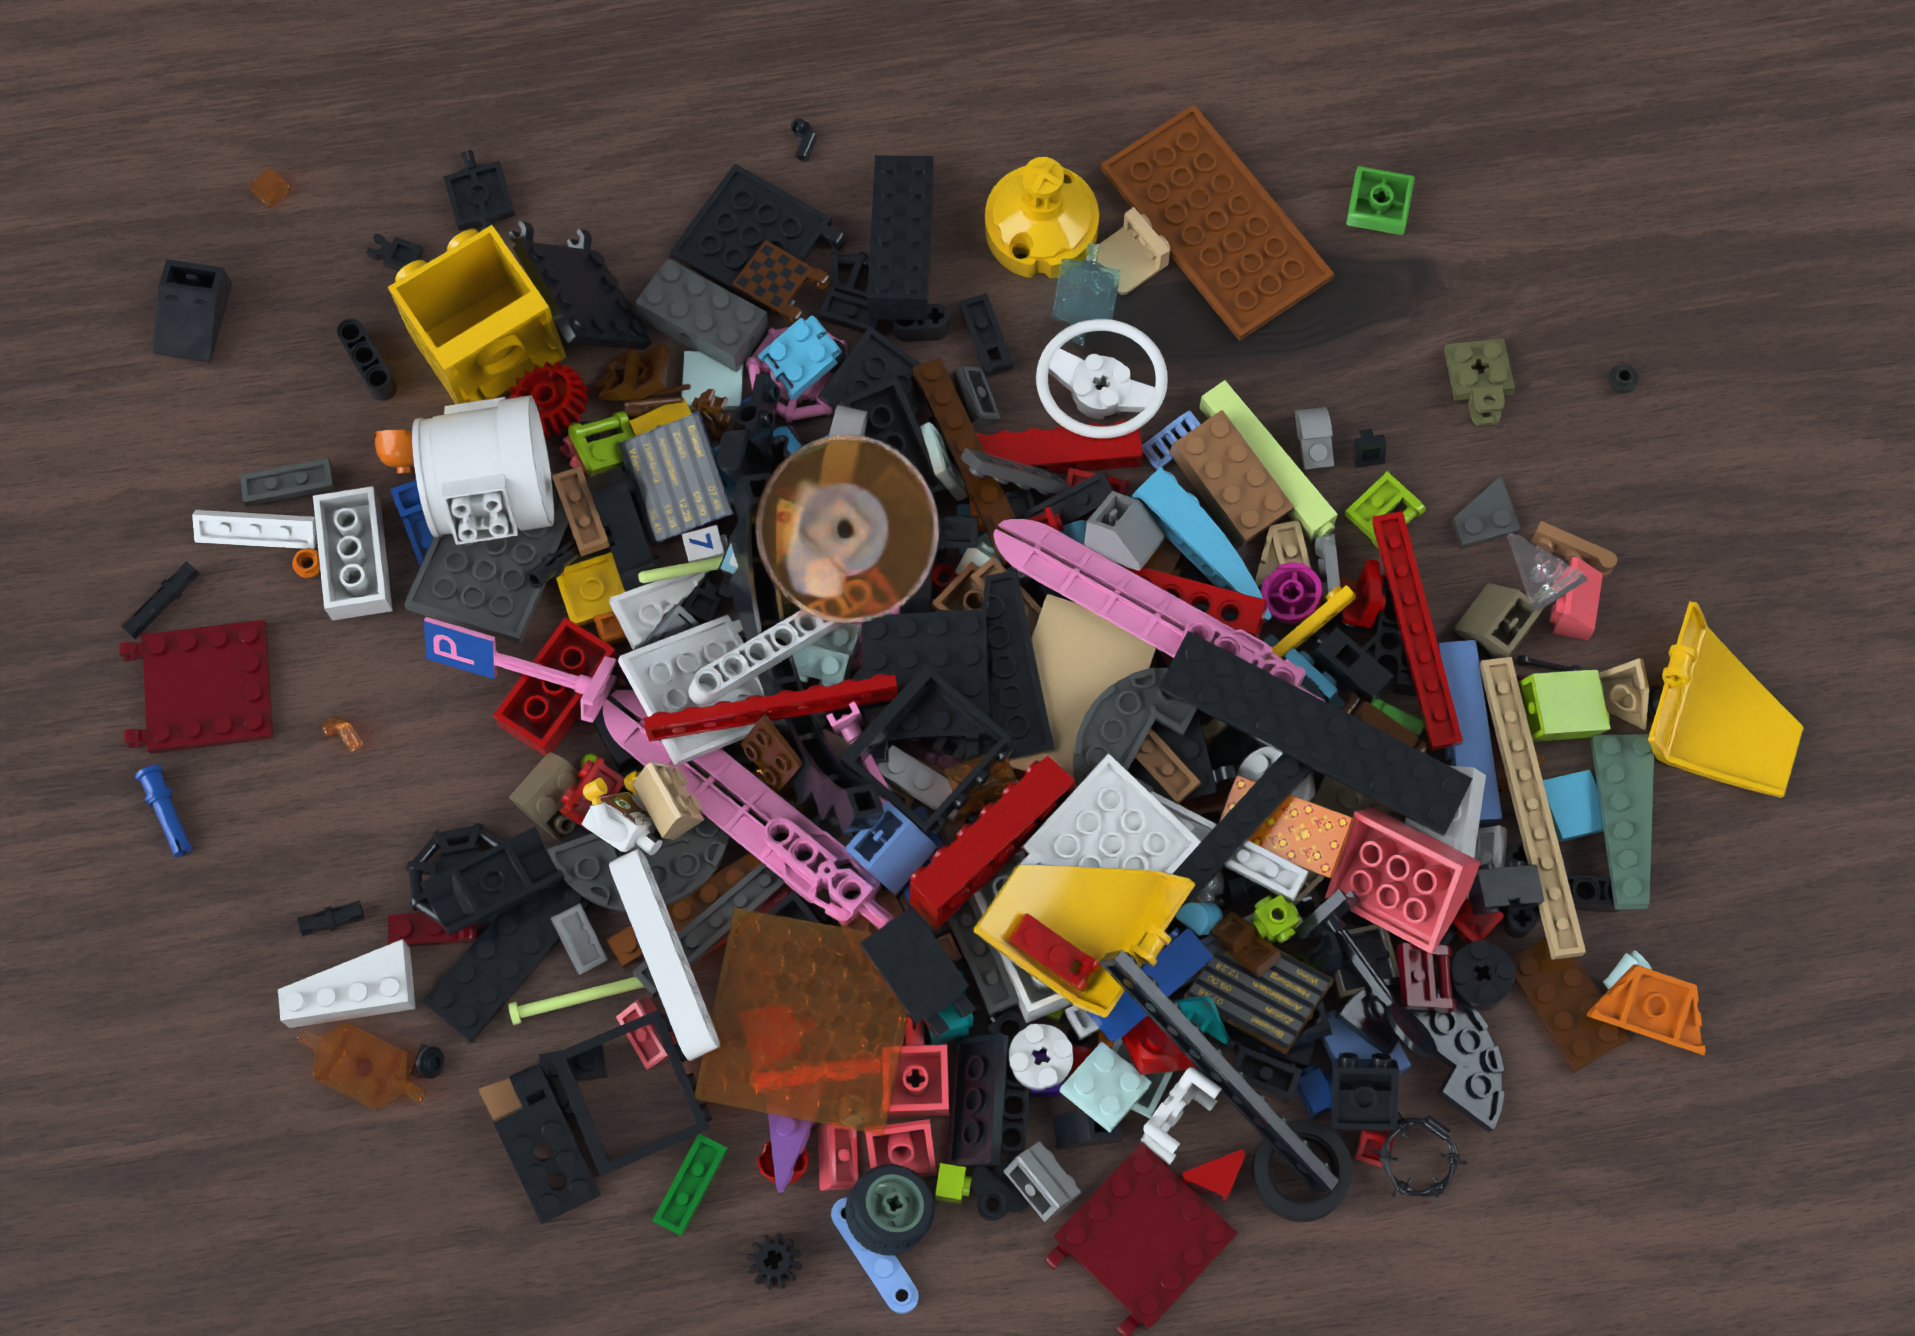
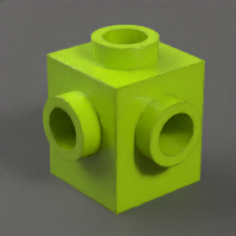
M1282 894L1274 899L1271 896H1267L1254 906L1256 910L1250 921L1256 928L1257 936L1272 944L1277 940L1279 943H1283L1296 933L1294 929L1300 921L1297 918L1299 916L1298 910L1290 900L1286 901ZM1272 913H1275L1279 920L1274 919Z

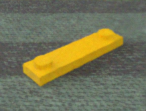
M1347 585L1344 588L1340 586L1334 588L1325 597L1328 601L1272 648V652L1284 660V656L1292 648L1297 649L1354 601L1357 595Z

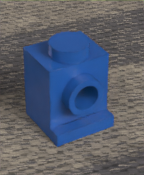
M1316 1065L1303 1069L1296 1089L1311 1119L1330 1110V1075L1328 1073L1324 1075L1321 1068H1317Z

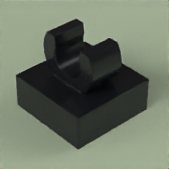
M1372 429L1359 430L1361 438L1354 439L1353 461L1355 467L1384 464L1387 444L1384 434L1374 436Z

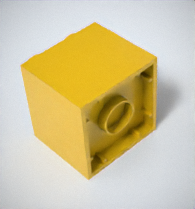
M493 225L480 232L475 229H469L459 233L449 242L447 252L428 263L424 260H416L407 264L397 273L396 282L388 286L411 339L455 404L500 398L510 392V387L517 386L516 378H523L525 376L524 369L531 372L534 370L535 364L541 368L548 361L553 366L557 361L559 362L566 358L548 304Z

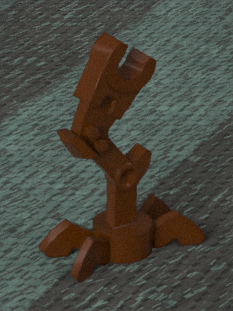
M707 389L699 398L695 397L692 403V407L697 413L711 423L710 426H704L706 434H712L714 440L718 441L721 440L723 433L726 431L742 430L743 428L740 425H733L730 415L718 412L724 410L728 398L717 397L714 395V389Z

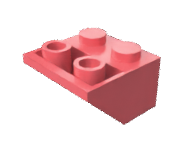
M1572 556L1568 565L1562 566L1560 577H1556L1553 594L1557 595L1555 605L1552 604L1549 622L1554 623L1552 634L1589 641L1595 630L1603 574L1578 557Z

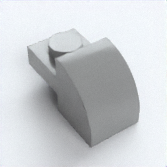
M1318 407L1295 410L1297 438L1300 440L1303 470L1334 466L1331 440L1333 431L1327 408Z

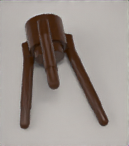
M684 384L664 388L658 394H651L642 400H625V413L629 419H633L653 411L655 405L683 403L684 399L682 397L652 398L689 390L691 385Z

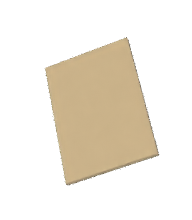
M1047 594L1032 635V643L1055 751L1006 761L1001 764L1025 772L1034 761L1038 760L1041 762L1048 755L1075 780L1073 751L1078 729L1085 714L1094 701L1109 686L1132 673L1150 669L1157 648L1075 602Z

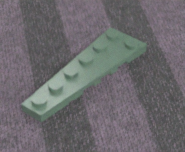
M1649 734L1593 735L1591 739L1615 910L1647 909L1650 904L1654 753L1648 741Z

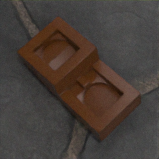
M1234 912L1230 913L1210 930L1213 938L1235 960L1257 977H1260L1281 959L1280 950L1257 936L1255 926Z

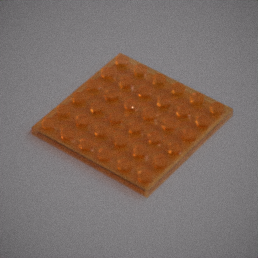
M734 908L711 1016L720 1041V1047L703 1055L694 1099L885 1136L909 1015L859 946L860 942L873 933Z

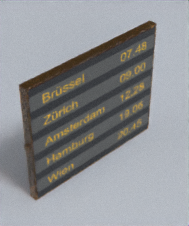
M1219 944L1212 954L1213 958L1206 963L1185 994L1184 999L1203 996L1211 997L1221 1020L1287 1054L1308 1020L1312 1019L1315 1009L1327 993L1334 979L1280 951L1281 959L1260 977H1257L1235 960Z

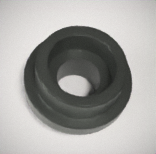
M1627 364L1614 366L1608 375L1609 385L1617 393L1631 392L1636 388L1639 381L1637 371ZM1619 375H1626L1629 378V380L1624 381L1619 377Z

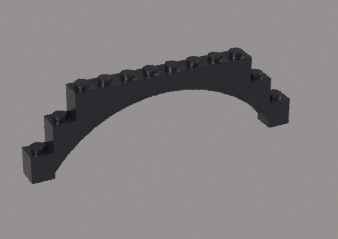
M770 472L741 476L731 493L740 522L729 539L738 568L728 585L747 641L785 620L780 595L776 555V504L779 499ZM775 638L778 644L786 646L782 639ZM751 653L754 659L762 660L758 654ZM793 655L758 675L765 697L776 695L784 690H792L794 692L804 690ZM809 714L774 720V726L804 763L792 778L800 805L816 803L821 819L837 816L843 833L873 828L884 814L875 783H865L848 769L828 742L815 715Z

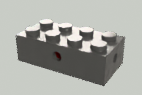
M670 259L665 261L635 301L640 321L694 351L705 354L736 373L769 330L766 311Z

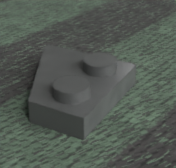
M1502 477L1496 479L1452 520L1461 549L1516 535L1521 530Z

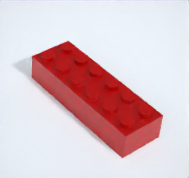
M1048 755L1041 762L1038 760L1034 761L1024 773L1026 776L1018 783L1016 781L1011 782L1002 792L1003 797L995 804L993 802L987 804L980 812V818L973 825L967 823L956 835L957 839L950 846L947 844L943 845L933 856L934 861L926 868L924 866L919 867L910 877V905L936 930L1023 850L1021 846L1074 790L1075 780Z

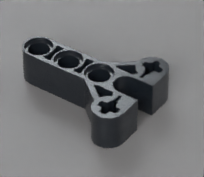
M1385 576L1382 587V594L1386 596L1383 612H1378L1376 616L1374 637L1362 649L1378 663L1389 665L1393 669L1394 683L1392 693L1417 696L1397 620L1387 619L1384 614L1386 612L1395 613ZM1389 640L1394 643L1396 648L1386 649L1382 646L1381 642Z
M1523 842L1512 845L1506 853V864L1518 861L1514 857L1520 855V860L1525 861L1524 865H1528ZM1567 875L1576 911H1619L1615 910L1614 900L1608 894V889H1612L1610 877ZM1576 888H1585L1590 894V899L1580 898L1577 895ZM1507 906L1503 907V913L1506 915L1503 918V927L1505 932L1512 938H1524L1530 933L1536 922L1541 919L1538 906L1532 910L1508 912ZM1518 914L1521 921L1526 922L1523 927L1520 926L1519 921L1514 920Z

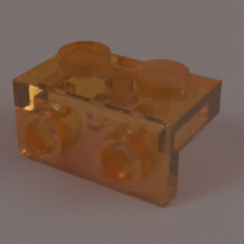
M987 754L944 769L952 792ZM1008 758L1001 764L997 762L990 769L991 776L981 787L976 785L968 794L970 799L959 810L960 814L977 812L990 802L996 803L1003 797L1002 792L1011 782L1016 781Z

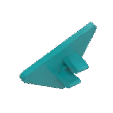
M1203 996L1173 1000L1180 1006L1181 1013L1190 1022L1198 1025L1203 1034L1206 1031L1225 1044L1229 1041L1230 1038L1211 997Z

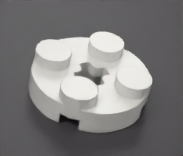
M1030 1024L1014 1037L1010 1045L1009 1063L1013 1071L1012 1073L1018 1082L1033 1090H1045V1088L1057 1086L1068 1077L1073 1064L1072 1044L1066 1035L1056 1027L1046 1024ZM1041 1049L1046 1050V1056L1050 1058V1061L1036 1065L1034 1063L1035 1057L1032 1053L1034 1051L1039 1052Z

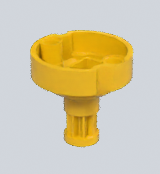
M1037 157L1029 161L1026 166L1011 171L994 186L988 197L985 208V235L988 246L994 257L1005 268L1015 274L1032 278L1036 273H1045L1050 279L1066 275L1086 261L1089 257V251L1095 247L1097 241L1099 208L1093 191L1080 176L1061 167L1052 158ZM1025 254L1027 257L1024 259H1018L1015 257V255Z

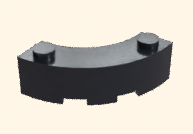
M621 466L587 477L586 480L603 528H610L604 531L625 592L652 583L639 582L638 574L641 571L662 568L658 556H651L631 498V494L636 493L631 477L624 478Z

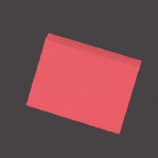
M930 1119L865 1128L871 1169L880 1165L894 1164L910 1168L909 1170L918 1173V1176L922 1178L937 1176Z

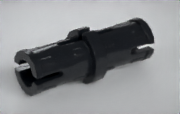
M358 900L334 908L328 906L324 908V911L300 916L297 918L302 937L328 929L330 931L338 930L339 926L365 920V915L361 902Z

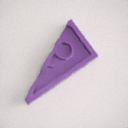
M827 1081L765 1091L778 1193L784 1192L786 1185L791 1181L795 1162L798 1155L803 1153L811 1134L810 1128L818 1118V1109L822 1099L827 1097Z

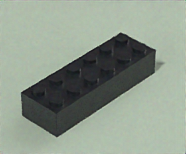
M875 155L867 294L869 319L928 320L934 191L933 156Z

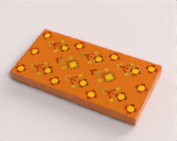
M1236 776L1220 821L1256 783L1255 781ZM1290 795L1248 841L1297 866L1332 879L1355 819Z

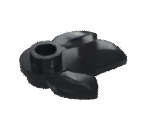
M1012 1159L1000 1163L992 1172L986 1167H976L972 1173L971 1188L978 1197L976 1208L979 1215L985 1220H1000L1007 1212H1020L1029 1204L1014 1183L1003 1172L1013 1161ZM995 1199L998 1202L997 1210H989L986 1206L987 1200Z

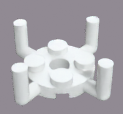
M1188 1068L1179 1082L1170 1091L1168 1098L1164 1103L1160 1104L1153 1116L1144 1125L1145 1133L1141 1137V1143H1144L1158 1158L1170 1165L1177 1156L1174 1152L1178 1149L1180 1143L1167 1133L1183 1115V1109L1186 1104L1189 1105L1194 1099L1211 1111L1218 1102L1215 1098L1222 1088L1196 1068Z

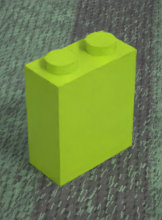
M1598 670L1534 673L1518 682L1533 742L1592 738L1593 735H1600L1610 730V717L1606 710L1603 684L1600 681Z

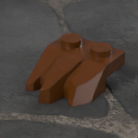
M661 343L641 355L633 348L623 352L604 367L608 374L597 380L593 389L600 393L598 397L601 400H642L651 394H658L666 386L670 350L664 343Z

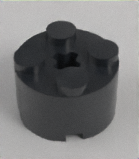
M1482 940L1475 941L1461 948L1450 962L1452 990L1456 992L1459 998L1473 1006L1477 1011L1493 1009L1511 991L1515 981L1516 967L1509 955L1499 946ZM1479 972L1484 975V979L1481 982L1475 978Z

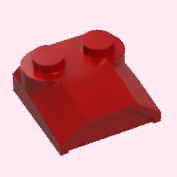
M1148 1015L1121 1038L1140 1075L1187 1070L1190 1067L1197 1069L1192 1061Z

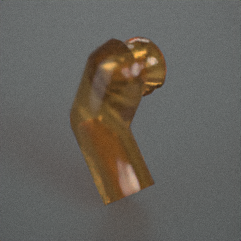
M336 716L329 717V720L321 725L327 737H332L338 733L350 752L364 745L353 726Z

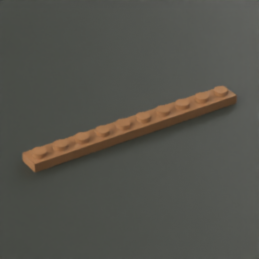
M993 556L970 577L984 593L986 576L1007 572V570ZM1021 587L1032 638L1042 609ZM1150 728L1135 759L1176 804H1179L1201 785V782Z

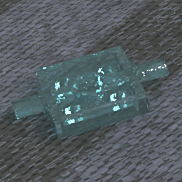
M1089 243L1086 260L1084 261L1066 258L1061 260L1052 318L1065 320L1072 325L1092 319H1113L1121 270L1104 267L1097 263L1100 245ZM1085 333L1072 338L1071 343L1084 345Z

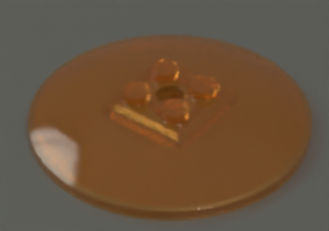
M835 435L818 439L800 447L790 454L773 472L763 490L758 505L756 517L757 545L764 568L770 579L792 604L812 616L838 623L865 622L885 616L906 603L923 584L932 567L937 551L938 515L934 499L926 481L917 468L904 455L891 446L869 437ZM841 521H846L851 527V534L846 539L841 538L837 533V525Z

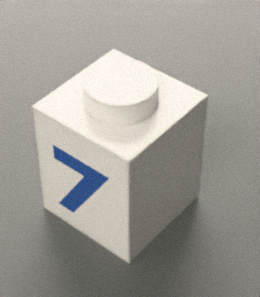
M717 525L682 534L689 562L724 556L728 546L726 534L719 535Z

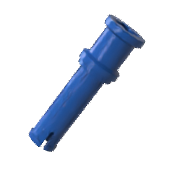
M159 764L151 765L138 771L135 774V778L138 782L142 783L147 795L145 797L146 803L150 807H154L173 852V857L184 856L182 850L189 854L193 848L172 804L173 791L166 786L161 774L163 772L162 766Z

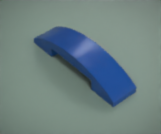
M417 480L390 490L421 567L434 537L428 528L424 516Z

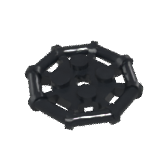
M475 823L474 826L443 832L436 830L412 861H408L406 870L409 872L412 897L410 906L413 910H419L440 924L421 886L423 882L422 875H430L432 878L482 853L483 851L479 850L478 847L481 841L491 848L505 842L483 828V824ZM468 840V843L454 846L448 845V843ZM440 848L442 852L440 853L441 857L437 862L434 860L432 864L427 863ZM493 917V918H491V919H489V920H487V921H485V922H488L489 924H491V923H493V922L495 921V919H494L495 917Z

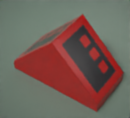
M1241 1149L1182 1172L1181 1179L1188 1186L1226 1202L1244 1160V1150Z

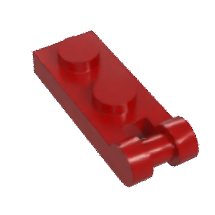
M1028 913L1024 914L1007 940L1081 992H1084L1088 986L1087 980L1092 972L1096 973L1101 966L1097 960L1076 948ZM1074 960L1081 965L1076 974L1068 970Z

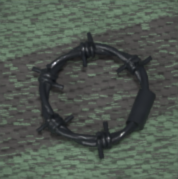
M1399 1111L1398 1114L1401 1119L1397 1120V1130L1389 1131L1381 1150L1372 1149V1153H1379L1382 1167L1395 1187L1392 1197H1395L1397 1192L1401 1195L1406 1194L1410 1196H1435L1438 1203H1441L1438 1195L1444 1193V1189L1449 1185L1458 1164L1467 1165V1161H1460L1457 1147L1449 1136L1450 1129L1430 1116L1422 1119L1404 1118L1402 1112ZM1421 1123L1422 1127L1443 1141H1447L1449 1154L1441 1153V1157H1448L1449 1161L1447 1163L1450 1166L1447 1176L1442 1181L1438 1182L1434 1175L1432 1176L1434 1184L1430 1185L1428 1189L1417 1191L1409 1187L1412 1181L1411 1177L1406 1183L1403 1180H1398L1393 1175L1390 1160L1398 1161V1157H1391L1390 1142L1399 1132L1402 1133L1404 1138H1407L1405 1131L1411 1125Z

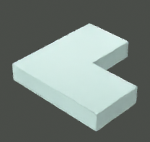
M930 422L920 426L935 475L957 501L967 498L968 494L957 468L949 459L942 435Z

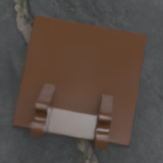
M766 714L758 720L740 743L746 756L754 761L763 773L767 783L772 785L778 793L786 787L804 765L803 761Z

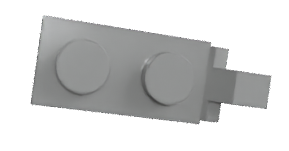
M1334 534L1323 535L1322 538L1316 535L1315 555L1322 558L1318 559L1319 577H1325L1326 580L1325 583H1322L1323 601H1328L1325 598L1327 594L1337 586H1340Z

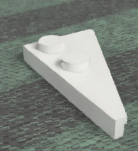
M710 571L655 581L610 597V605L633 651L640 647L675 604L681 606L691 595L695 586L699 587L704 582L705 576Z

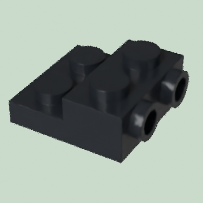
M1350 1052L1340 1053L1339 1058H1331V1129L1397 1130L1399 1066L1396 1059H1391V1056L1385 1053L1372 1054L1371 1059H1358L1357 1054Z

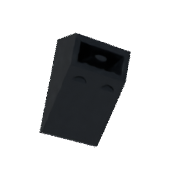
M166 259L158 289L153 342L154 354L211 362L232 282L224 268Z

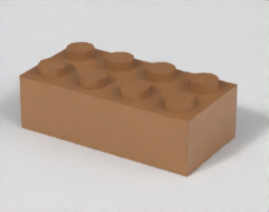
M1223 410L1174 442L1169 450V454L1239 549L1267 530L1270 525H1274L1287 516L1294 508L1293 504Z

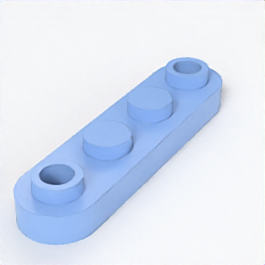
M847 1197L838 1200L831 1211L833 1223L889 1308L898 1314H906L914 1310L919 1300L918 1290L896 1256L876 1254L871 1252L870 1249L867 1250L861 1246V1243H858L854 1235L851 1234L846 1219L841 1216L846 1206ZM900 1290H905L908 1293V1299L904 1302H899L896 1299V1293Z

